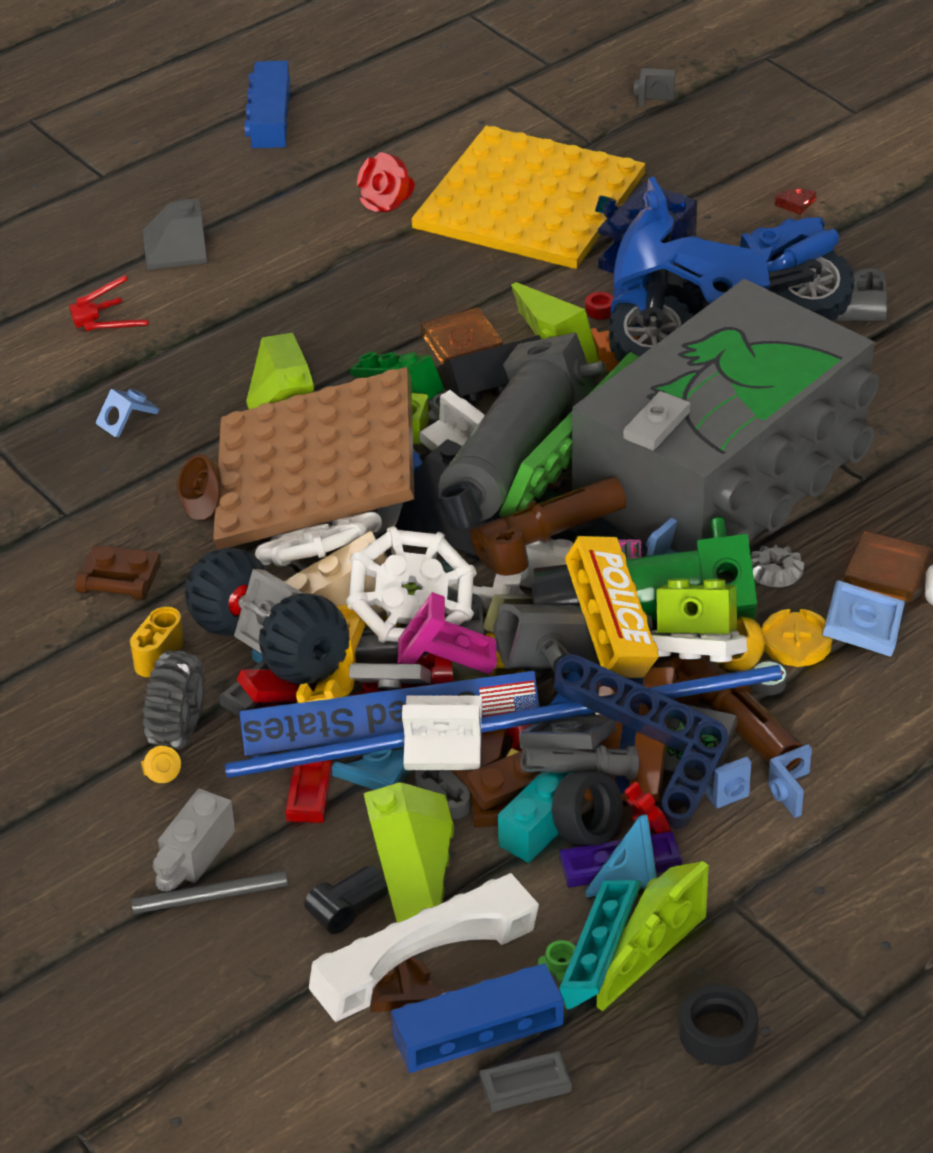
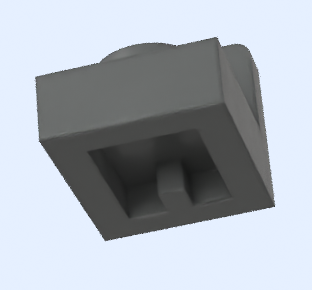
M642 68L640 79L634 80L633 94L639 97L638 107H644L646 99L674 100L675 70Z

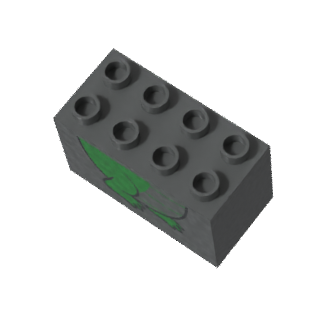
M743 279L572 407V491L611 476L616 477L625 492L626 507L601 518L637 540H641L645 545L650 535L671 517L678 521L671 549L675 552L696 550L697 540L713 538L711 520L715 517H723L725 519L727 536L748 534L750 545V542L765 529L774 532L781 528L788 519L792 506L807 494L812 497L820 495L828 486L833 472L847 460L857 463L869 451L874 438V429L867 425L868 406L874 399L879 387V376L872 372L875 342L747 279ZM659 391L690 402V413L654 451L623 439L624 428Z

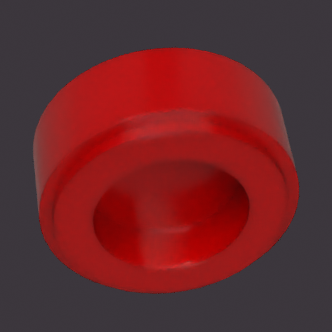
M594 292L588 295L585 299L586 315L598 320L610 318L613 296L606 292Z

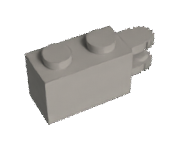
M200 788L197 789L158 839L159 852L153 861V869L155 873H158L157 877H155L158 889L171 892L184 879L196 884L235 832L231 800Z

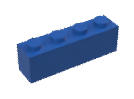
M288 61L255 62L254 73H249L245 136L251 137L252 148L286 147L290 96Z
M545 963L531 968L526 967L505 976L486 979L476 985L456 991H448L440 996L417 1003H409L401 1008L391 1010L393 1038L408 1072L412 1073L563 1025V998Z

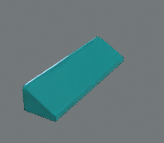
M640 880L602 881L559 988L566 1009H572L600 992L640 889Z

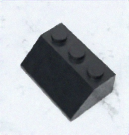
M537 335L447 360L436 369L445 390H451L468 403L483 399L481 393L493 390L494 396L500 395L509 383L503 366L504 362L518 344L541 340V337Z

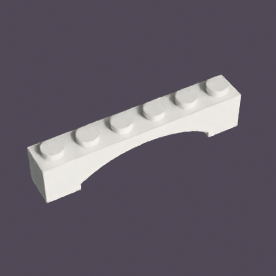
M511 873L498 879H491L481 887L465 894H457L449 901L434 908H426L416 916L400 923H392L384 930L366 938H359L352 942L351 945L333 953L321 955L312 962L309 990L333 1020L337 1022L369 1007L374 986L394 967L412 956L444 944L467 940H497L503 945L532 932L539 904Z

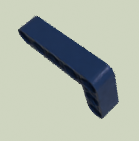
M573 654L561 658L557 663L554 676V687L560 695L683 753L663 795L659 809L663 812L671 828L678 829L688 825L727 744L728 732L725 726L718 720L581 656ZM570 670L576 671L581 676V679L573 683L567 682L562 677V674ZM603 686L610 687L615 692V696L605 699L600 697L596 690ZM637 702L644 703L648 706L650 712L645 715H639L634 713L630 706ZM672 718L678 719L684 725V729L672 731L667 728L665 721ZM707 734L712 735L717 739L719 745L712 748L706 747L701 743L700 737ZM689 767L697 768L703 774V778L698 781L690 780L685 776L684 770ZM673 800L681 801L686 805L687 812L675 814L670 811L668 803Z

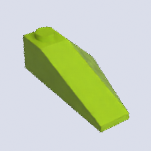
M517 282L511 285L518 310L536 336L540 335L541 339L577 333L587 363L599 362L585 309Z
M287 333L262 337L246 400L248 410L265 403L286 400L294 395H305L314 392V384L308 364L294 334Z
M402 782L363 793L397 923L416 916L426 908H434L442 904L445 893L446 867H449L450 861L448 852L450 838H453L454 824L446 795Z
M700 861L670 867L659 878L655 877L647 884L621 935L600 992L597 994V1008L604 1011L706 918L708 864Z

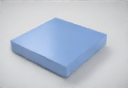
M837 580L822 635L892 657L905 601Z

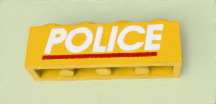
M578 536L567 553L565 561L600 665L626 678H644L659 657L658 647L653 641L647 624L646 613L642 610L636 585L630 576L626 564V556L621 550L617 537Z

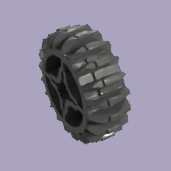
M176 650V652L167 651L162 653L155 662L154 670L150 672L151 678L147 684V693L144 697L143 725L145 726V736L153 746H168L172 749L182 750L186 744L190 743V738L194 734L199 718L202 716L203 696L206 691L204 689L206 678L203 675L205 669L201 659L196 655Z

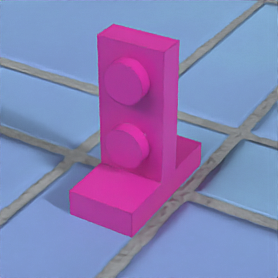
M431 592L398 638V664H415L423 652L426 651L489 675L497 666L496 639L445 621V597Z

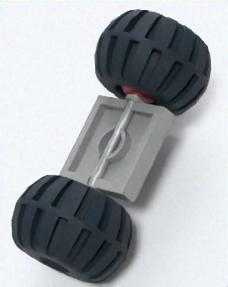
M235 548L214 550L201 557L199 564L193 565L190 570L192 573L191 577L188 576L185 583V600L189 613L203 629L225 636L234 635V637L261 653L269 669L277 677L295 684L320 682L328 678V673L331 675L339 668L337 665L340 661L343 662L346 656L344 651L349 648L350 638L346 619L333 602L319 595L300 592L267 572L260 560L245 550Z

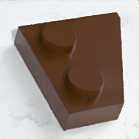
M412 956L390 970L374 986L370 1009L371 1012H388L409 1003H417L440 996L448 991L445 988L439 990L429 978L430 970L421 960Z

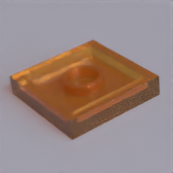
M479 307L421 323L422 335L442 364L455 357L503 345V341Z
M864 531L845 572L844 582L896 599L912 602L929 562L931 547Z

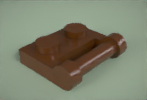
M93 545L82 572H78L76 576L75 590L80 593H89L92 590L132 595L133 599L145 600L161 564L160 553Z

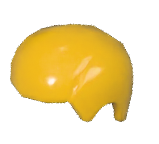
M740 616L737 620L736 630L739 632V635L747 637V652L732 655V661L718 662L725 670L738 672L750 670L759 662L764 652L765 641L760 624L752 618Z

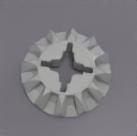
M777 544L773 548L762 545L759 551L751 553L754 580L762 585L769 587L789 586L797 582L803 574L804 563L801 562L800 553H792L790 546L782 549L778 548Z

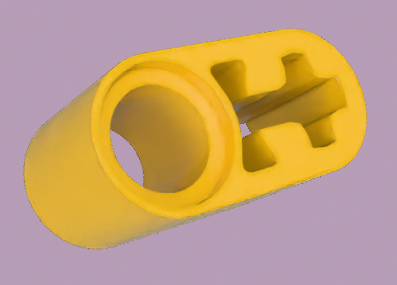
M166 606L153 610L130 639L134 670L138 675L151 677L150 672L154 670L155 662L162 653L180 651L183 647L182 621L180 612L177 609Z

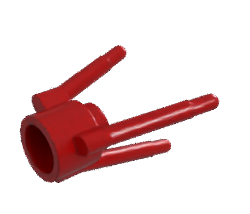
M126 275L86 296L77 298V303L69 305L75 328L84 327L86 332L94 329L147 326L149 321L94 322V320L99 319V310L121 303L122 298L118 297L95 304L92 300L127 281L128 277Z

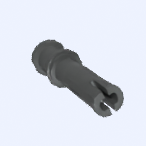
M597 745L591 750L524 747L520 757V765L523 772L573 773L576 771L600 772L609 776H624L627 780H634L639 768V756L635 746H627L625 749H606L604 745Z

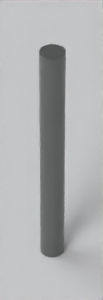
M286 871L133 898L131 899L133 914L288 886Z

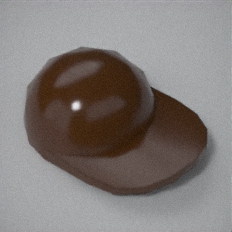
M202 454L194 455L187 460L181 469L177 482L178 496L185 512L190 518L197 521L208 520L215 515V508L219 506L221 476L218 465L212 459Z

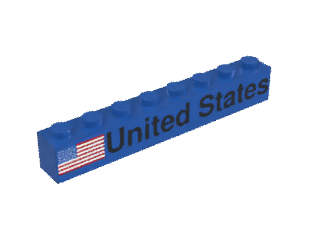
M521 672L239 711L244 755H252L253 758L275 755L277 751L289 750L292 752L312 748L313 746L331 745L404 732L402 708L403 705H406V696H482V717L538 708L539 701L535 672Z

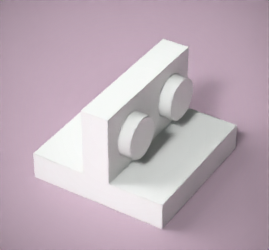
M449 390L440 396L439 420L420 432V442L431 451L435 450L447 439L463 446L485 415L465 399H461Z
M406 696V705H403L402 722L405 735L404 770H476L481 768L482 696Z

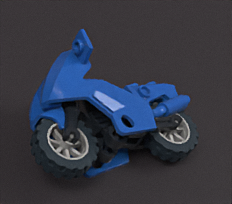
M655 177L648 178V192L644 193L647 207L630 224L622 239L616 258L613 286L615 289L613 301L611 302L609 346L611 352H615V358L619 362L630 352L640 357L671 334V331H675L743 279H747L812 312L835 321L839 314L843 315L847 311V307L851 303L855 281L854 277H852L853 269L850 265L847 266V260L842 255L838 257L835 254L834 246L839 241L838 232L833 228L828 231L825 230V222L822 217L803 218L800 220L787 219L779 226L773 228H757L751 234H741L740 247L703 240L697 236L671 241L677 217L674 213L667 212L666 198ZM831 283L833 285V289L827 288L823 285ZM632 336H641V337H640L638 340H635Z

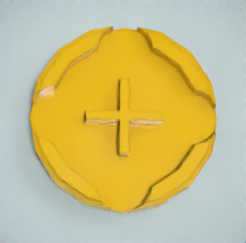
M791 609L781 610L770 615L763 623L764 652L772 660L783 665L795 667L814 665L824 660L831 651L833 638L822 635L826 620L821 615L810 610L800 609V613H790Z

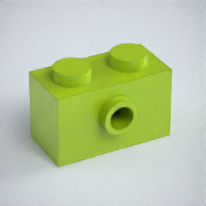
M668 579V585L657 589V633L730 634L737 629L736 585H725V579L703 580V585H690L689 579Z

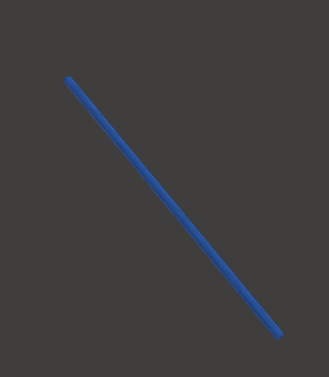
M773 665L650 687L649 689L674 699L782 679L780 665ZM615 694L605 695V696H600V697L605 698V699H609V698L614 697ZM572 701L482 717V733L596 712ZM637 702L632 704L631 706L640 705L644 703ZM404 732L225 763L227 778L400 748L404 747L405 735Z

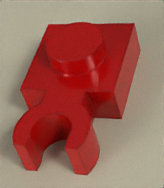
M636 781L624 791L628 798L626 801L633 812V815L630 817L633 823L639 816L647 815L649 829L653 834L672 831L663 812L655 806L656 801L650 793L646 795Z

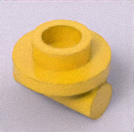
M156 746L150 749L145 755L144 761H141L143 774L157 783L172 781L177 777L181 769V760L178 753L168 746Z

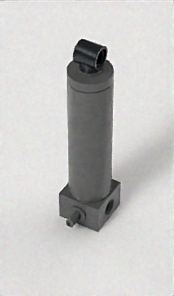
M577 333L518 344L504 362L503 366L509 383L440 477L438 498L451 529H465L479 521L491 518L505 501L521 463L551 433L562 415L570 414L572 407L583 400L596 387L593 376L604 374L606 366L602 361L587 363Z

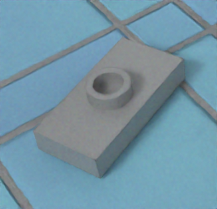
M659 391L624 428L623 439L654 451L690 413V402Z
M352 663L350 665L349 678L360 683H379L378 688L398 690L401 689V684H431V671L420 664Z

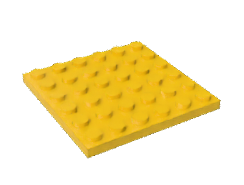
M485 126L412 217V228L577 269L645 174L646 163L635 161L631 158L609 155L602 151L580 148L577 145L554 142L551 139H541L521 132L507 131L496 126Z

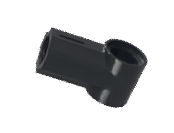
M366 866L334 886L328 882L317 885L307 895L304 906L329 933L339 934L352 924L357 912L388 894L387 884L381 872L375 866Z

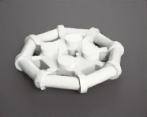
M376 512L360 513L272 536L270 542L263 543L257 547L255 557L263 565L274 563L278 567L287 566L294 560L316 555L319 558L326 557V552L345 546L369 531L373 533L379 531L382 526V519Z
M391 527L387 528V533L360 552H354L351 556L350 592L346 603L348 608L353 609L378 636L377 641L383 644L386 641L398 642V638L405 628L395 627L396 624H409L431 592L445 597V613L449 615L445 618V621L459 626L463 622H469L474 615L471 609L473 577L476 576L477 572L475 567L469 565L444 538L445 534L439 531L436 534L404 531ZM402 545L427 547L428 549L426 554L403 552ZM391 548L392 555L386 559L384 564L379 566L373 562L375 558ZM437 553L454 569L453 571L445 573L442 564L435 559ZM365 575L376 578L374 592H364ZM408 582H413L421 590H416L414 595H409L407 589L401 586ZM459 584L457 602L447 600L448 586ZM375 604L379 608L382 606L387 612L388 619L384 622L370 606Z

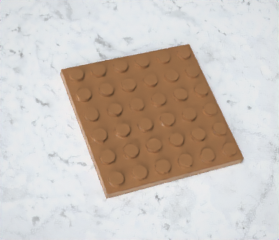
M408 368L387 370L379 375L357 378L349 383L334 387L328 386L305 395H294L286 400L265 403L253 409L242 412L235 411L221 417L218 457L221 491L219 506L215 508L213 541L217 550L413 500L411 375Z

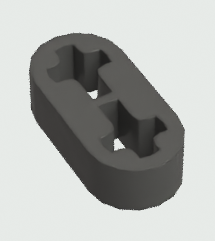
M415 770L416 787L444 794L446 798L448 795L452 799L448 801L452 819L463 818L470 812V791L451 770ZM439 778V784H437L434 781V779Z

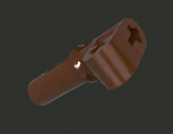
M611 476L536 504V501H531L525 509L472 528L470 530V538L473 548L479 559L495 573L503 576L519 574L529 566L526 545L537 541L547 543L553 535L624 509L626 507L625 492L619 480Z
M679 655L655 667H674L676 683L728 674L717 662L710 661V655H701L699 659H680ZM748 686L673 699L681 704L690 706L704 700L714 711L736 715L738 723L735 731L769 765L770 759L803 746L752 697L751 688ZM797 758L791 761L787 765L786 769L790 770L791 768H793L801 758Z

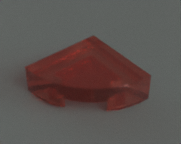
M807 189L787 190L775 196L776 206L799 215L816 201V191Z

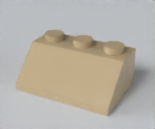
M369 531L284 582L302 593L325 597L333 602L335 606L347 605L346 599L349 597L352 570L350 558L354 552L362 551L377 539L373 532ZM384 552L375 558L373 562L381 566L386 562L388 556ZM365 575L364 592L375 591L376 578ZM377 604L370 606L380 618L387 615L382 606L380 608Z

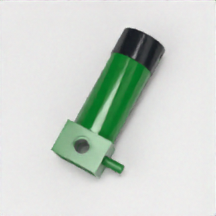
M715 517L711 520L713 538L697 540L696 550L627 558L626 564L632 581L636 585L642 610L652 617V623L657 622V589L668 585V579H689L690 585H703V580L730 578L733 582L725 583V585H736L737 620L740 616L755 619L757 597L748 534L727 536L725 519L723 517ZM567 564L533 568L535 583L531 584L534 605L580 606Z

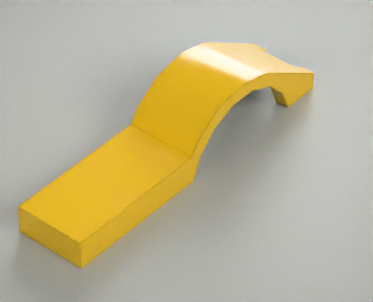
M347 605L336 606L346 619L349 630V648L344 651L346 656L343 662L340 661L337 666L339 668L330 675L328 673V678L317 683L315 691H312L307 683L300 684L296 693L298 703L349 696L353 690L355 680L349 678L350 665L356 663L355 651L366 623L353 609H349Z

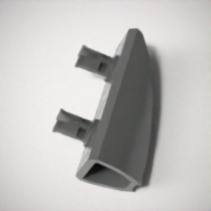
M502 604L498 606L499 611L496 623L493 625L499 655L506 669L552 668L555 672L559 660L566 655L573 654L600 665L581 606ZM646 614L647 624L651 631L653 626L652 617Z

